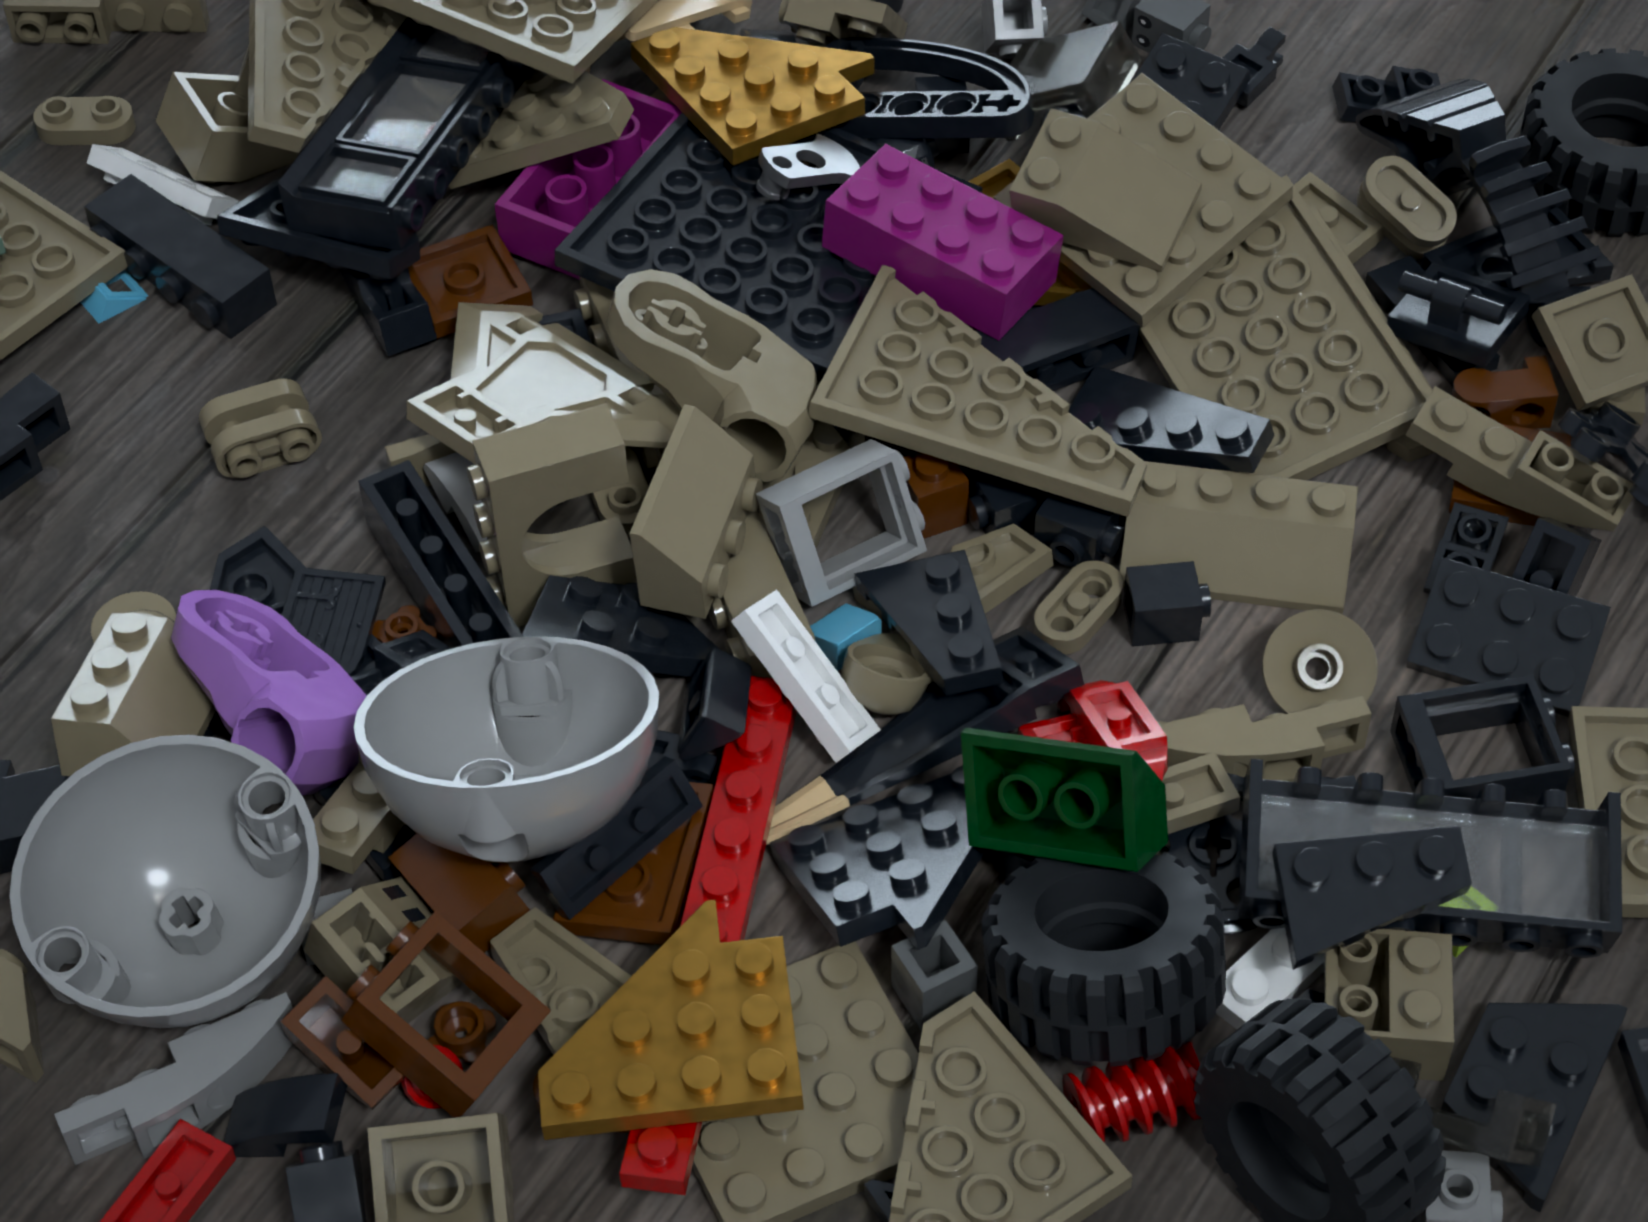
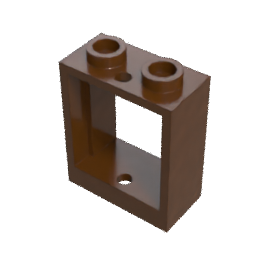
M435 911L420 928L410 921L385 949L394 958L381 972L373 965H370L346 992V995L354 1003L340 1021L453 1118L461 1117L476 1101L551 1010ZM423 950H426L508 1021L465 1072L380 1000Z

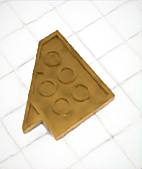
M672 27L655 32L651 36L631 43L632 60L732 165L759 156L761 149L764 147L787 145L864 115L865 97L850 83L874 74V56L871 53Z
M716 900L705 901L538 1070L541 1127L544 1140L804 1110L783 936L720 943Z

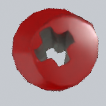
M1188 1042L1179 1049H1176V1051L1172 1047L1165 1048V1052L1161 1057L1146 1062L1143 1057L1130 1059L1129 1067L1128 1065L1110 1067V1062H1108L1105 1074L1097 1066L1084 1068L1081 1081L1072 1073L1064 1074L1062 1080L1063 1094L1104 1143L1105 1128L1111 1127L1119 1140L1125 1142L1129 1140V1121L1134 1119L1145 1135L1153 1133L1154 1113L1159 1112L1169 1128L1177 1126V1107L1183 1105L1192 1121L1201 1119L1200 1116L1196 1115L1194 1104L1197 1093L1194 1091V1083L1200 1062L1192 1043Z

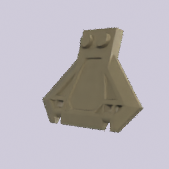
M458 302L450 380L407 400V420L474 464L476 462L472 440L605 403L609 406L625 446L666 448L681 413L665 393L654 395L650 392L654 389V383L559 323L546 325L538 323L542 320L543 313L533 307Z

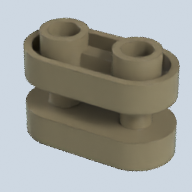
M1384 156L1377 159L1369 167L1357 193L1358 208L1383 226L1384 236L1407 256L1411 255L1415 259H1423L1424 253L1443 246L1456 225L1457 212L1452 201L1410 162L1402 157Z
M276 379L218 396L205 404L199 413V424L205 439L211 444V454L217 469L222 475L229 478H247L292 462L303 461L318 449L322 441V434L313 414L309 412V404L300 384L291 379Z

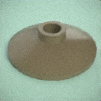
M1314 609L1289 617L1273 631L1264 648L1262 656L1264 684L1272 700L1286 714L1317 707L1325 701L1334 699L1342 701L1363 696L1367 702L1377 681L1378 662L1370 638L1356 622L1335 611ZM1309 660H1318L1323 664L1325 674L1321 680H1315L1308 676L1306 664Z

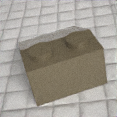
M172 72L156 123L194 181L208 184L216 182H242L292 164L300 154L248 141V97L235 93L239 78L237 75Z
M1051 108L1009 192L1012 209L1063 234L1064 243L1162 272L1202 190V183L1101 122Z
M490 1113L367 1128L375 1222H514L513 1178L506 1115Z

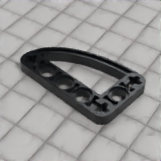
M849 37L832 41L825 46L827 48L871 53L874 56V69L908 71L944 76L988 89L986 91L860 92L865 97V114L834 127L863 139L1008 138L1024 133L1033 123L1034 110L1027 81L1015 68L987 54L942 43L897 38ZM864 78L850 84L859 90Z

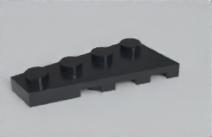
M1096 365L1069 408V413L1091 430L1099 426L1112 436L1113 441L1117 445L1128 448L1143 461L1254 473L1275 436L1270 419Z

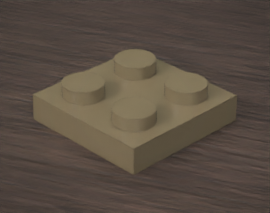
M1632 274L1539 307L1533 313L1532 318L1578 411L1648 386V305Z

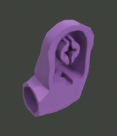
M194 590L181 596L171 639L179 656L213 703L221 721L232 735L231 742L245 746L275 764L293 782L301 795L315 794L349 775L359 763V749L353 726L357 710L367 695L341 665L298 633L286 618L271 607L251 598L219 590Z

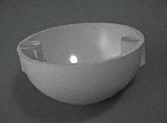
M561 637L502 638L448 649L420 659L398 670L379 683L365 697L357 710L353 727L363 766L391 812L420 837L439 847L472 858L490 862H519L553 854L579 843L617 816L627 804L642 781L657 738L659 690L654 677L642 664L629 655L604 645ZM518 716H536V717H518Z
M174 735L159 736L133 742L110 751L77 770L55 789L36 812L20 841L12 867L10 904L13 925L21 947L58 1000L67 1004H76L93 1015L121 1024L152 1028L188 1027L213 1021L238 1010L261 995L281 976L297 954L314 918L320 895L321 859L315 824L303 796L293 782L275 764L245 746L214 737ZM272 804H283L277 811L271 814H262L263 810ZM198 921L197 925L188 928L190 924ZM63 964H76L74 968L68 971L59 972Z

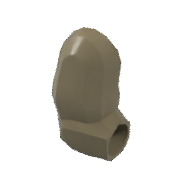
M649 269L628 274L616 286L606 322L613 343L643 375L666 394L680 411L684 404L697 407L753 453L756 478H760L764 482H770L784 477L813 431L815 419L809 417L810 401L817 390V377L813 364L761 323L712 298L697 285L675 273Z

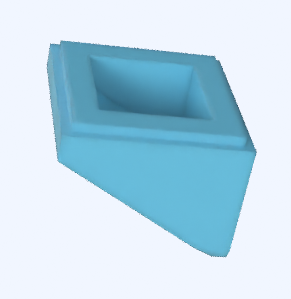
M123 270L107 283H98V286H95L94 292L83 299L81 304L98 323H101L146 300L148 295L126 270ZM122 279L131 291L112 292L107 285Z
M845 603L810 627L814 633L815 642L835 669L839 671L842 669L847 648L856 641L882 633V620L872 612Z

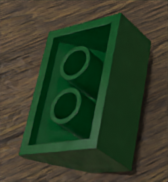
M965 728L961 732L969 846L1138 872L1168 843L1165 784L1137 751Z

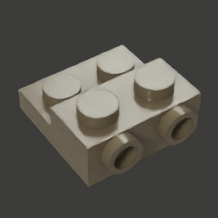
M782 0L779 9V22L790 25L791 31L796 33L795 37L807 41L808 45L825 47L832 41L841 38L856 37L857 33L859 34L858 37L904 39L908 25L887 4L871 0Z

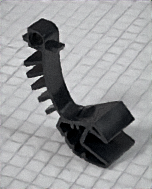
M1457 79L1358 114L1356 116V125L1362 134L1394 150L1396 156L1410 162L1446 196L1475 187L1503 245L1499 248L1503 258L1507 257L1513 276L1505 279L1508 289L1517 288V291L1531 296L1528 313L1525 316L1526 325L1533 340L1540 347L1547 348L1532 318L1533 313L1539 307L1591 289L1590 286L1569 287L1565 270L1601 257L1599 245L1561 257L1556 239L1588 228L1585 219L1582 216L1553 227L1550 226L1546 212L1566 203L1572 197L1567 188L1538 197L1533 186L1549 176L1552 170L1547 161L1525 168L1521 166L1519 162L1527 154L1532 144L1526 136L1506 140L1505 114L1499 103L1495 101V96L1489 86L1487 87L1485 82L1475 79Z

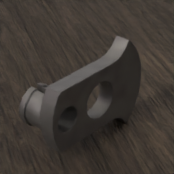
M816 134L813 142L762 148L758 160L763 171L757 181L756 188L762 195L770 199L779 200L780 197L786 199L792 188L836 183L843 184L860 167L857 160L847 149L825 136ZM800 161L811 162L819 168L808 167Z

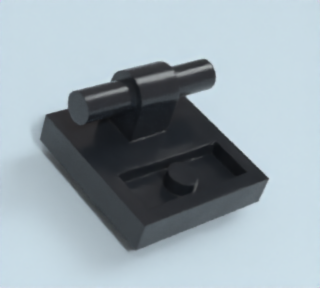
M1433 262L1423 275L1407 270L1404 271L1398 284V290L1407 294L1388 315L1387 324L1396 337L1404 339L1413 345L1424 346L1455 357L1461 362L1485 368L1527 315L1531 296Z

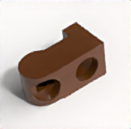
M1546 355L1525 357L1522 369L1496 372L1483 368L1463 370L1456 376L1451 393L1453 397L1500 424L1533 429L1551 428L1559 396Z

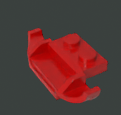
M1100 680L1071 689L1070 692L1066 693L1058 701L1060 711L1070 710L1071 714L1027 723L1018 727V735L1137 751L1161 781L1168 770L1167 735L1128 681L1113 683Z

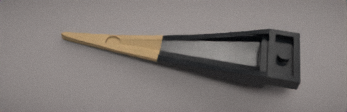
M1022 626L994 639L993 641L1002 667L1003 683L946 695L937 684L932 686L910 711L898 715L841 761L775 806L766 845L789 835L798 827L811 825L962 754L961 732L965 728L1007 733L1037 719L1035 708L1056 703L1066 693L1070 692L1071 689L1084 685L1080 664Z

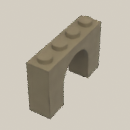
M607 403L472 440L476 464L467 467V474L476 501H482L473 505V512L481 537H487V540L479 542V549L488 575L493 574L486 577L517 627L528 623L549 575L567 578L584 576L594 581L623 585L637 583L632 547L619 516L559 533L535 534L527 532L531 524L541 514L561 502L629 483L625 443Z

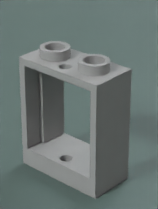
M870 439L756 493L771 542L797 598L811 607L856 586L854 573L900 564L927 551L921 532L925 529L924 517L917 504L911 499L906 483L910 479L909 468L905 459L897 450ZM868 473L886 531L820 563L802 504Z

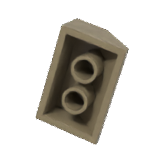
M684 404L629 534L640 605L706 619L714 597L722 598L725 592L729 574L727 564L731 554L738 555L743 547L746 533L744 521L748 511L755 512L758 509L759 503L756 493L762 491L763 483L762 479L755 476L753 453L695 406Z
M135 612L124 614L112 613L51 718L62 776H71L101 755L133 742L159 736L204 735L216 709L179 656L171 639L174 622L169 618L144 616Z

